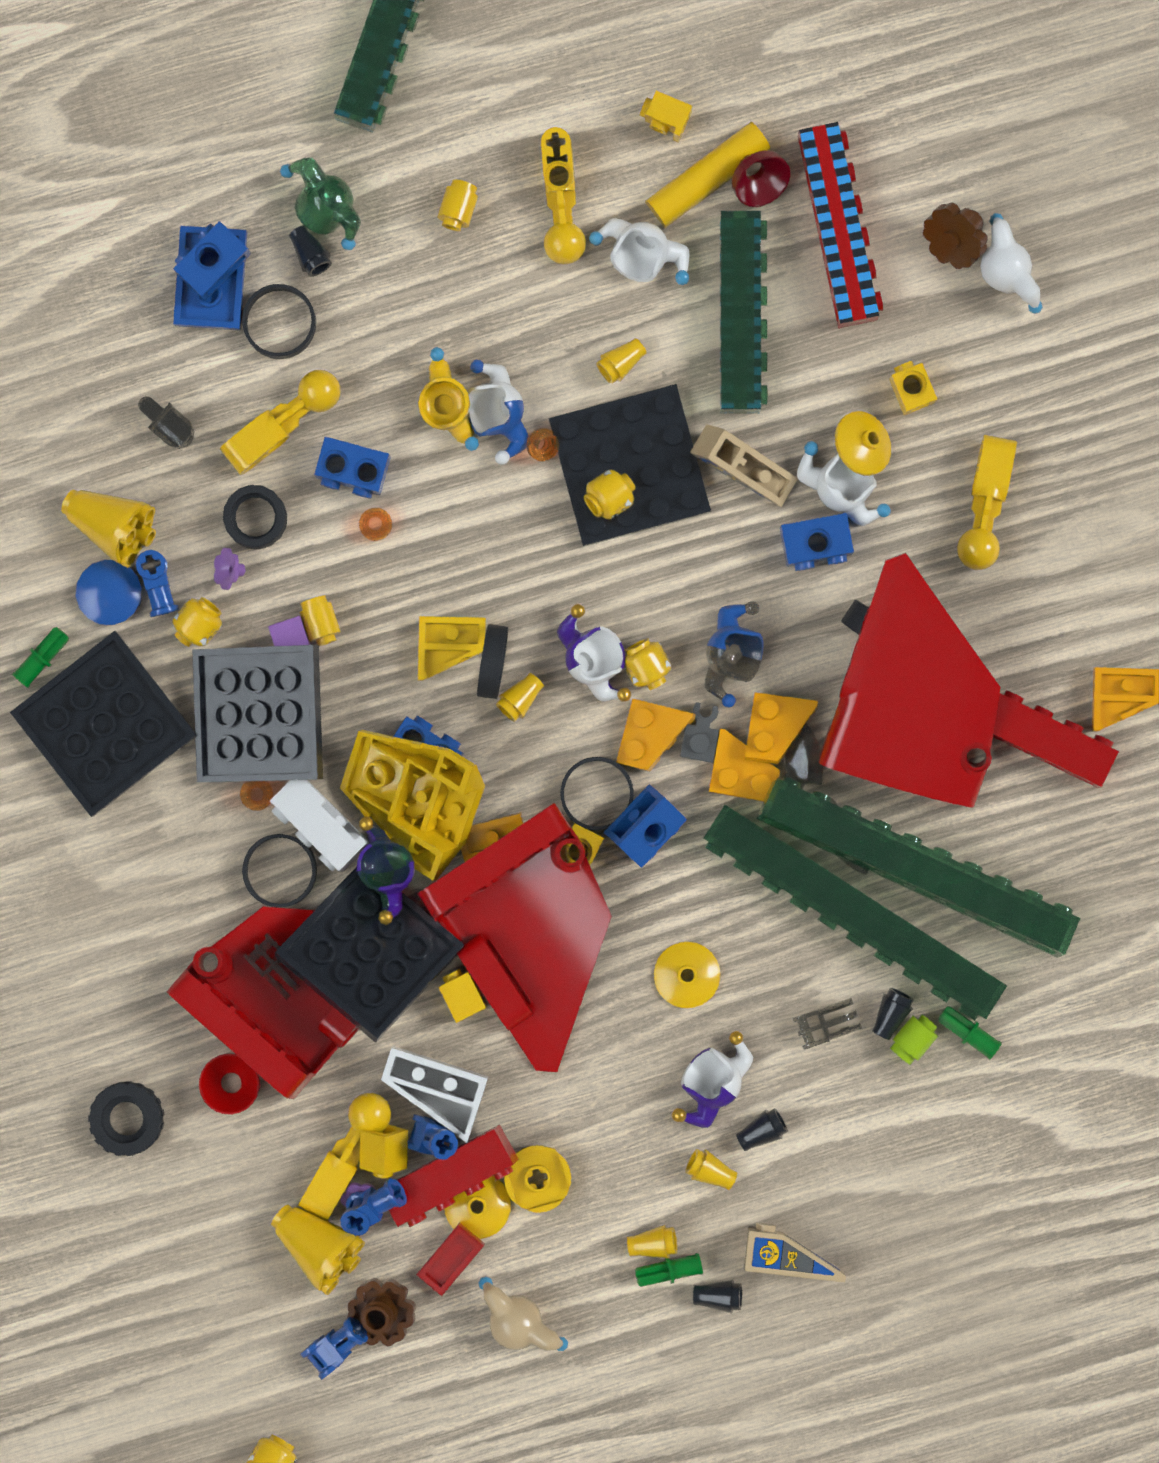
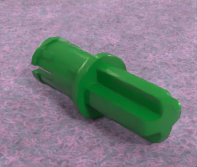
M53 628L35 649H30L32 653L12 675L21 684L29 688L30 684L46 666H52L50 661L69 641L68 635L60 628Z
M947 1006L938 1018L939 1023L962 1039L961 1043L965 1044L967 1042L989 1060L1002 1045V1042L978 1027L979 1023L977 1021L973 1023L951 1006Z
M699 1253L672 1260L665 1258L663 1262L635 1269L636 1281L640 1287L670 1281L673 1284L675 1279L703 1274Z

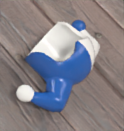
M476 359L471 363V371L475 374L482 372L488 375L491 380L489 383L469 389L470 408L468 418L471 427L479 437L502 434L510 440L508 448L498 451L495 456L498 464L505 465L509 458L521 453L530 443L528 433L521 421L524 412L523 399L520 393L511 386L508 372L503 365L484 364L481 360Z

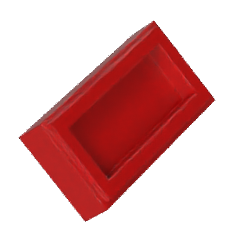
M459 1222L416 1275L439 1295L443 1296L484 1247L485 1243Z

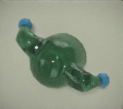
M305 157L292 164L282 165L280 169L281 176L290 178L294 173L302 176L305 187L298 195L294 206L300 222L309 230L325 235L333 233L342 226L345 230V238L341 241V245L345 250H352L356 246L354 239L360 228L361 221L356 210L353 208L354 198L348 184L335 175L325 174L321 166L312 157Z

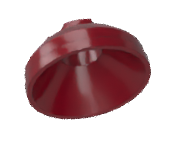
M764 150L747 155L735 169L732 177V189L742 204L749 207L765 206L776 200L787 188L790 181V167L785 159L773 151ZM761 163V167L756 174L746 175L751 165Z

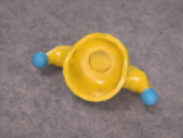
M435 347L430 352V357L432 358L429 366L430 382L424 386L418 400L419 413L425 423L431 427L443 431L448 430L458 442L465 444L466 449L470 451L476 450L479 442L474 437V431L467 418L470 408L469 394L460 382L452 378L449 364L443 358V350Z

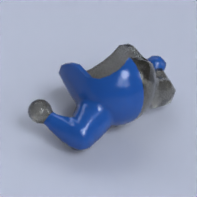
M750 601L746 605H727L721 607L718 612L717 631L707 643L706 658L709 667L705 678V689L722 700V704L727 708L733 707L736 699L732 694L726 693L723 689V683L727 679L743 682L751 681L758 672L762 661L764 648L762 635L753 630L740 627L737 620L738 617L745 613L755 615L759 612V604L755 601Z

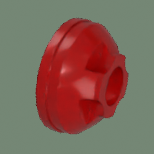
M226 1053L218 1055L205 1065L199 1078V1090L204 1102L211 1109L221 1114L233 1115L241 1113L254 1103L260 1090L259 1074L236 1054ZM227 1073H235L241 1079V1088L235 1093H229L222 1087V1078Z

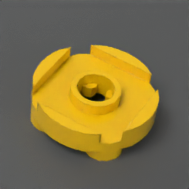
M530 1145L519 1150L516 1153L519 1160L511 1166L514 1171L504 1177L505 1188L511 1200L521 1208L534 1213L547 1212L559 1206L567 1196L571 1185V1171L566 1159L555 1148L544 1145ZM539 1169L540 1173H546L548 1179L543 1181V1187L537 1188L535 1183L530 1184L528 1178L533 1176V1170Z

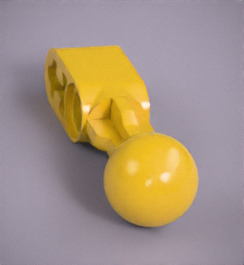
M552 127L546 130L541 138L546 202L553 215V226L550 227L544 237V249L548 257L558 264H571L583 255L586 239L582 230L573 224L572 208L576 205L572 140L564 129ZM554 135H559L561 140L566 141L565 145L560 146V157L565 158L568 156V162L553 161L548 164V158L555 159L554 149L548 146V142L553 141ZM564 168L568 171L569 177L564 185L556 186L551 183L550 175L554 169Z
M325 370L308 372L299 383L297 397L288 404L280 403L271 411L267 410L257 416L220 447L221 452L240 475L247 473L285 443L290 437L289 434L299 427V420L308 412H325L337 404L341 393L337 378Z
M983 435L971 496H973L971 510L975 514L973 527L960 537L957 545V554L960 561L970 569L983 570L989 568L996 562L999 556V541L992 533L994 519L1001 514L1002 504L1007 497L1017 441Z
M364 1093L352 1101L348 1111L351 1124L345 1138L338 1139L333 1149L329 1150L298 1206L328 1221L358 1169L357 1165L360 1162V1130L381 1133L390 1122V1106L386 1099L379 1094Z

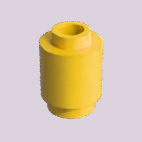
M453 179L451 185L446 187L437 216L439 220L443 221V227L452 231H461V228L469 227L478 199L476 195L477 187L463 180Z
M322 595L301 602L302 611H300V615L309 642H316L320 647L337 641L335 635L341 633L332 603L327 602L326 596Z

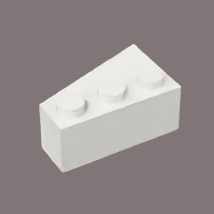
M290 780L270 800L275 806L271 810L273 814L285 825L290 821L298 829L295 835L308 848L313 845L321 853L318 858L332 872L335 869L343 872L369 844L368 840L308 780Z
M393 1046L381 1080L467 1143L488 1076Z

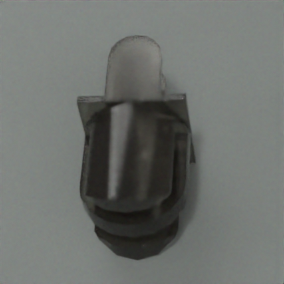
M145 396L140 399L138 403L139 409L152 421L147 427L152 433L170 447L177 449L186 448L192 443L194 429L191 422L170 402L163 408L151 397Z
M266 933L264 935L266 939L260 944L256 943L254 945L255 949L249 955L245 953L243 957L287 1000L291 994L270 972L274 969L295 991L301 986L280 964L281 962L277 958H272L267 953L272 946L278 950L280 945L270 934ZM261 956L268 961L263 968L256 963Z
M852 997L793 1018L794 1022H798L800 1028L798 1035H802L805 1045L802 1046L804 1050L863 1029L861 1023H856L829 1033V1027L858 1017L856 1010L826 1020L824 1019L823 1015L854 1004ZM816 1015L819 1024L810 1027L807 1018ZM821 1029L824 1038L815 1041L812 1032Z

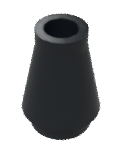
M305 225L299 226L290 232L289 237L303 272H307L310 277H314L325 272L331 266L332 262L329 259L331 254L309 232Z
M890 988L887 994L883 993L872 1032L884 1039L890 1040L896 1029L913 1010L911 1005L914 999L895 988Z
M774 1108L771 1111L766 1109L742 1131L738 1132L736 1137L743 1150L748 1151L751 1148L782 1139V1135L787 1133L788 1129L777 1109Z
M734 1280L694 1285V1305H701L728 1313H733V1310H741L743 1297L742 1283H734Z

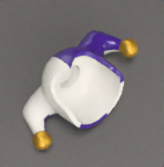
M575 604L571 608V613L557 629V635L567 649L565 661L569 673L577 681L587 684L593 695L600 701L616 699L622 702L629 701L631 692L628 688L625 687L618 690L609 683V679L618 674L625 665L626 656L622 642L615 633L602 626L590 629L584 633L577 629V620L585 614V608L581 604Z
M734 1031L729 1035L730 1042L736 1048L735 1057L728 1058L714 1048H707L696 1055L689 1063L683 1074L681 1086L698 1102V1108L696 1112L686 1113L681 1108L674 1109L672 1112V1119L674 1121H684L701 1128H708L712 1125L719 1109L729 1105L737 1098L741 1089V1078L753 1062V1056L744 1044L741 1032Z

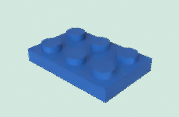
M180 226L178 255L186 248L191 250L200 241L198 236L206 227ZM229 229L247 247V230ZM213 251L205 253L201 260L202 265L207 267L215 265L219 258L218 253ZM245 261L206 301L177 275L173 325L241 331Z

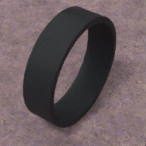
M272 284L259 289L249 298L243 310L242 326L246 338L260 354L273 359H287L300 354L311 343L316 331V315L310 301L300 290L285 284ZM273 291H287L296 294L308 305L311 313V327L306 339L298 347L288 352L274 353L262 349L251 339L248 331V315L252 306L260 297Z
M488 624L478 678V697L498 698L508 639V627L494 624Z
M590 757L579 761L566 773L561 785V803L568 817L577 825L589 830H605L611 824L589 826L578 821L569 812L564 798V789L569 776L579 766L592 761H602L615 766L623 773L629 785L630 799L628 806L633 802V784L626 770L617 762L604 757Z
M273 834L261 838L251 846L243 861L242 875L247 890L257 901L271 907H288L302 901L311 892L317 877V864L312 851L301 840L290 835ZM274 838H287L298 843L307 852L312 865L311 880L304 893L297 899L282 904L272 903L261 898L252 888L248 878V864L253 852L262 843Z

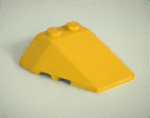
M360 730L358 731L340 789L365 817H371L383 830L380 833L386 841L391 840L403 853L401 858L407 865L411 861L414 862L415 870L434 881L439 878L466 843L485 789V784L477 765L451 749Z

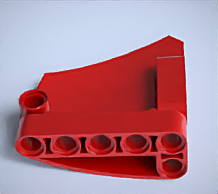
M907 553L885 560L840 690V700L831 726L829 725L819 755V763L827 768L877 784L947 803L974 808L984 777L992 760L991 745L1001 686L955 624ZM974 748H979L986 754L981 762L972 763L967 759L968 752Z
M553 803L417 893L434 920H438L445 929L464 944L463 948L457 953L460 960L503 1025L511 1032L535 1070L558 1072L612 918L585 855L584 845L556 803ZM574 844L579 848L580 856L575 862L568 863L562 859L560 851L564 845Z
M263 906L211 947L199 949L195 953L190 965L166 992L274 1089L287 1099L294 1100L338 1048L344 1047L358 1032L359 1028L274 957L278 948L315 910ZM209 954H215L218 959V965L213 971L207 972L203 965L204 959Z

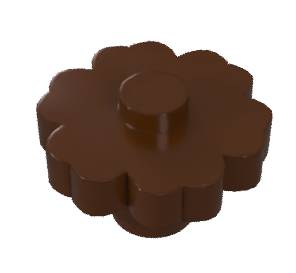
M953 202L941 204L924 221L923 236L927 241L931 242L929 251L942 264L950 261L955 269L969 268L987 250L988 236L982 231L983 219L975 210L969 208L960 210L959 206Z
M372 1278L368 1282L361 1284L356 1290V1297H353L348 1302L349 1312L347 1318L353 1317L362 1323L367 1331L368 1340L366 1343L368 1345H375L380 1340L383 1345L389 1347L405 1338L407 1328L412 1326L416 1319L414 1313L416 1304L412 1300L406 1299L408 1289L396 1280L389 1279L383 1284L378 1278Z

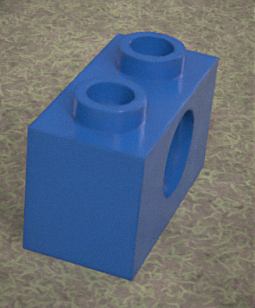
M220 221L215 226L209 224L198 236L200 241L191 250L189 248L184 249L175 259L177 265L173 268L176 274L204 301L251 255L249 249ZM209 251L218 253L219 258L215 265L210 267L202 265L201 260L205 253Z
M847 513L784 524L779 528L786 566H795V571L815 568L814 562L827 560L828 565L848 562L847 556L854 553ZM813 535L822 536L826 541V549L822 552L811 550L808 545V539Z
M649 784L604 833L642 868L656 855L657 851L668 839L678 832L687 819Z

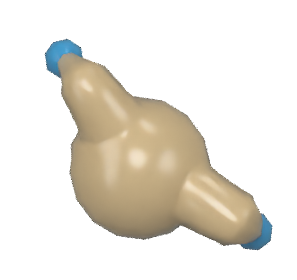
M487 1276L479 1280V1288L484 1292V1301L491 1311L489 1327L493 1338L499 1345L511 1350H521L530 1345L545 1351L556 1349L564 1351L568 1348V1341L565 1337H559L555 1331L542 1323L540 1310L531 1299L520 1295L508 1297L499 1287L494 1286L492 1279Z

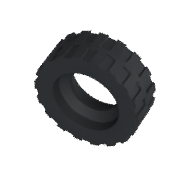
M132 1081L113 1084L100 1092L91 1104L90 1115H88V1122H90L91 1127L89 1130L95 1137L94 1141L98 1145L100 1144L104 1148L103 1150L108 1153H114L116 1156H133L150 1148L161 1135V1130L164 1127L163 1116H165L164 1109L161 1107V1101L155 1096V1092L150 1088H146L141 1083H134ZM123 1102L137 1105L143 1115L141 1128L132 1135L117 1133L110 1122L113 1108Z

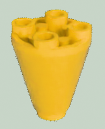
M74 489L63 500L61 511L67 516V519L112 560L127 568L133 565L137 554L143 546L149 547L155 538L156 530L152 528L155 508L142 501L85 490L76 491Z
M287 1204L279 1210L271 1222V1225L276 1229V1235L317 1290L322 1291L325 1295H329L339 1283L338 1278L344 1272L350 1274L361 1261L357 1254L362 1250L365 1242L360 1236L347 1233L342 1227L298 1207L292 1208Z

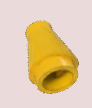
M634 338L630 342L600 356L601 359L596 362V365L601 375L609 383L621 382L647 352L643 344L637 338Z
M529 673L524 679L500 694V700L496 703V706L513 722L519 717L523 719L539 691L544 687V684L534 674Z
M696 1149L692 1153L685 1169V1173L691 1175V1180L723 1187L727 1190L732 1188L738 1174L706 1149L704 1151Z
M665 1225L635 1236H628L627 1248L629 1256L670 1258L671 1254H677L678 1246L674 1227L666 1228Z

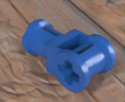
M155 550L142 552L137 558L136 569L143 578L145 589L149 596L152 611L149 613L150 617H157L180 610L179 606L174 604L170 583L166 573L168 566L165 557ZM149 557L161 562V566L156 567L155 574H151L149 570H143V566L148 564L147 558Z
M418 1114L413 1115L412 1119L415 1123L408 1141L409 1149L433 1155L442 1160H446L455 1154L458 1148V1140L453 1132L447 1130V1127L435 1119ZM444 1141L447 1142V1143H449L450 1146L448 1147V1146L444 1145V1144H443Z
M390 1178L385 1181L384 1186L377 1190L370 1187L363 1192L352 1193L346 1202L347 1210L343 1212L340 1219L341 1227L345 1232L355 1236L365 1234L370 1226L381 1221L383 1213L394 1207H402L407 1203L404 1188L396 1179Z
M348 1317L344 1320L343 1326L336 1332L332 1329L326 1335L320 1336L304 1349L300 1355L303 1358L307 1357L318 1370V1377L322 1380L344 1362L352 1353V1348L357 1344L362 1345L367 1342V1331L359 1320Z

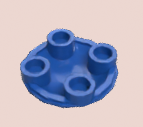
M102 560L92 563L82 572L76 585V599L79 609L88 619L100 625H115L125 622L135 613L142 602V588L138 576L130 567L127 568L114 560Z

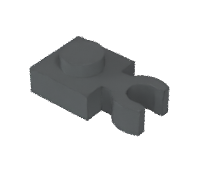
M696 702L693 708V713L696 715V726L688 724L685 727L680 757L713 763L719 730L711 729L710 724L718 716V706H713L712 714L709 717H703L699 712L701 703Z

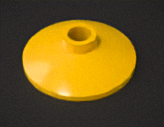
M863 411L851 412L838 422L835 430V446L843 463L853 472L863 476H872L884 470L891 457V442L882 423L873 415Z
M679 942L668 947L659 956L654 968V982L659 994L668 1003L680 1008H695L710 1000L717 991L720 982V967L715 956L706 947L694 942ZM684 969H691L694 973L693 979L689 982H685L681 978V972Z
M494 1176L482 1181L485 1187L469 1196L466 1195L465 1191L454 1196L456 1203L444 1209L446 1218L453 1229L460 1222L479 1239L493 1236L504 1227L510 1215L511 1201L504 1184L500 1180L496 1181ZM475 1200L481 1201L484 1206L483 1210L479 1213H475L471 1209V1203Z

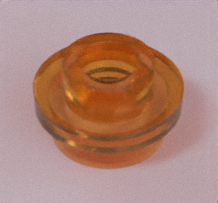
M538 428L530 434L526 446L528 454L533 459L547 461L557 454L559 441L553 435L554 432L547 428ZM543 439L544 445L539 449V443Z
M370 508L361 515L359 528L365 538L371 541H380L390 534L392 519L385 510ZM373 518H378L382 521V525L378 530H372L369 527V523Z
M246 781L240 790V799L243 805L253 811L266 809L271 804L270 800L274 796L273 788L268 781ZM255 788H260L263 791V797L259 801H255L251 797V792Z

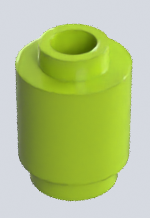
M923 1014L919 1018L912 1015L893 1038L894 1043L890 1049L911 1065L915 1059L919 1061L939 1037L934 1032L937 1026Z

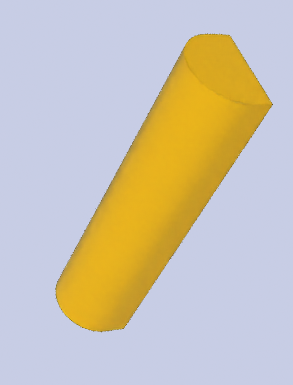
M750 122L645 200V203L663 227L666 228L732 179L735 169L744 157L759 151H769L770 145L760 129L753 122Z

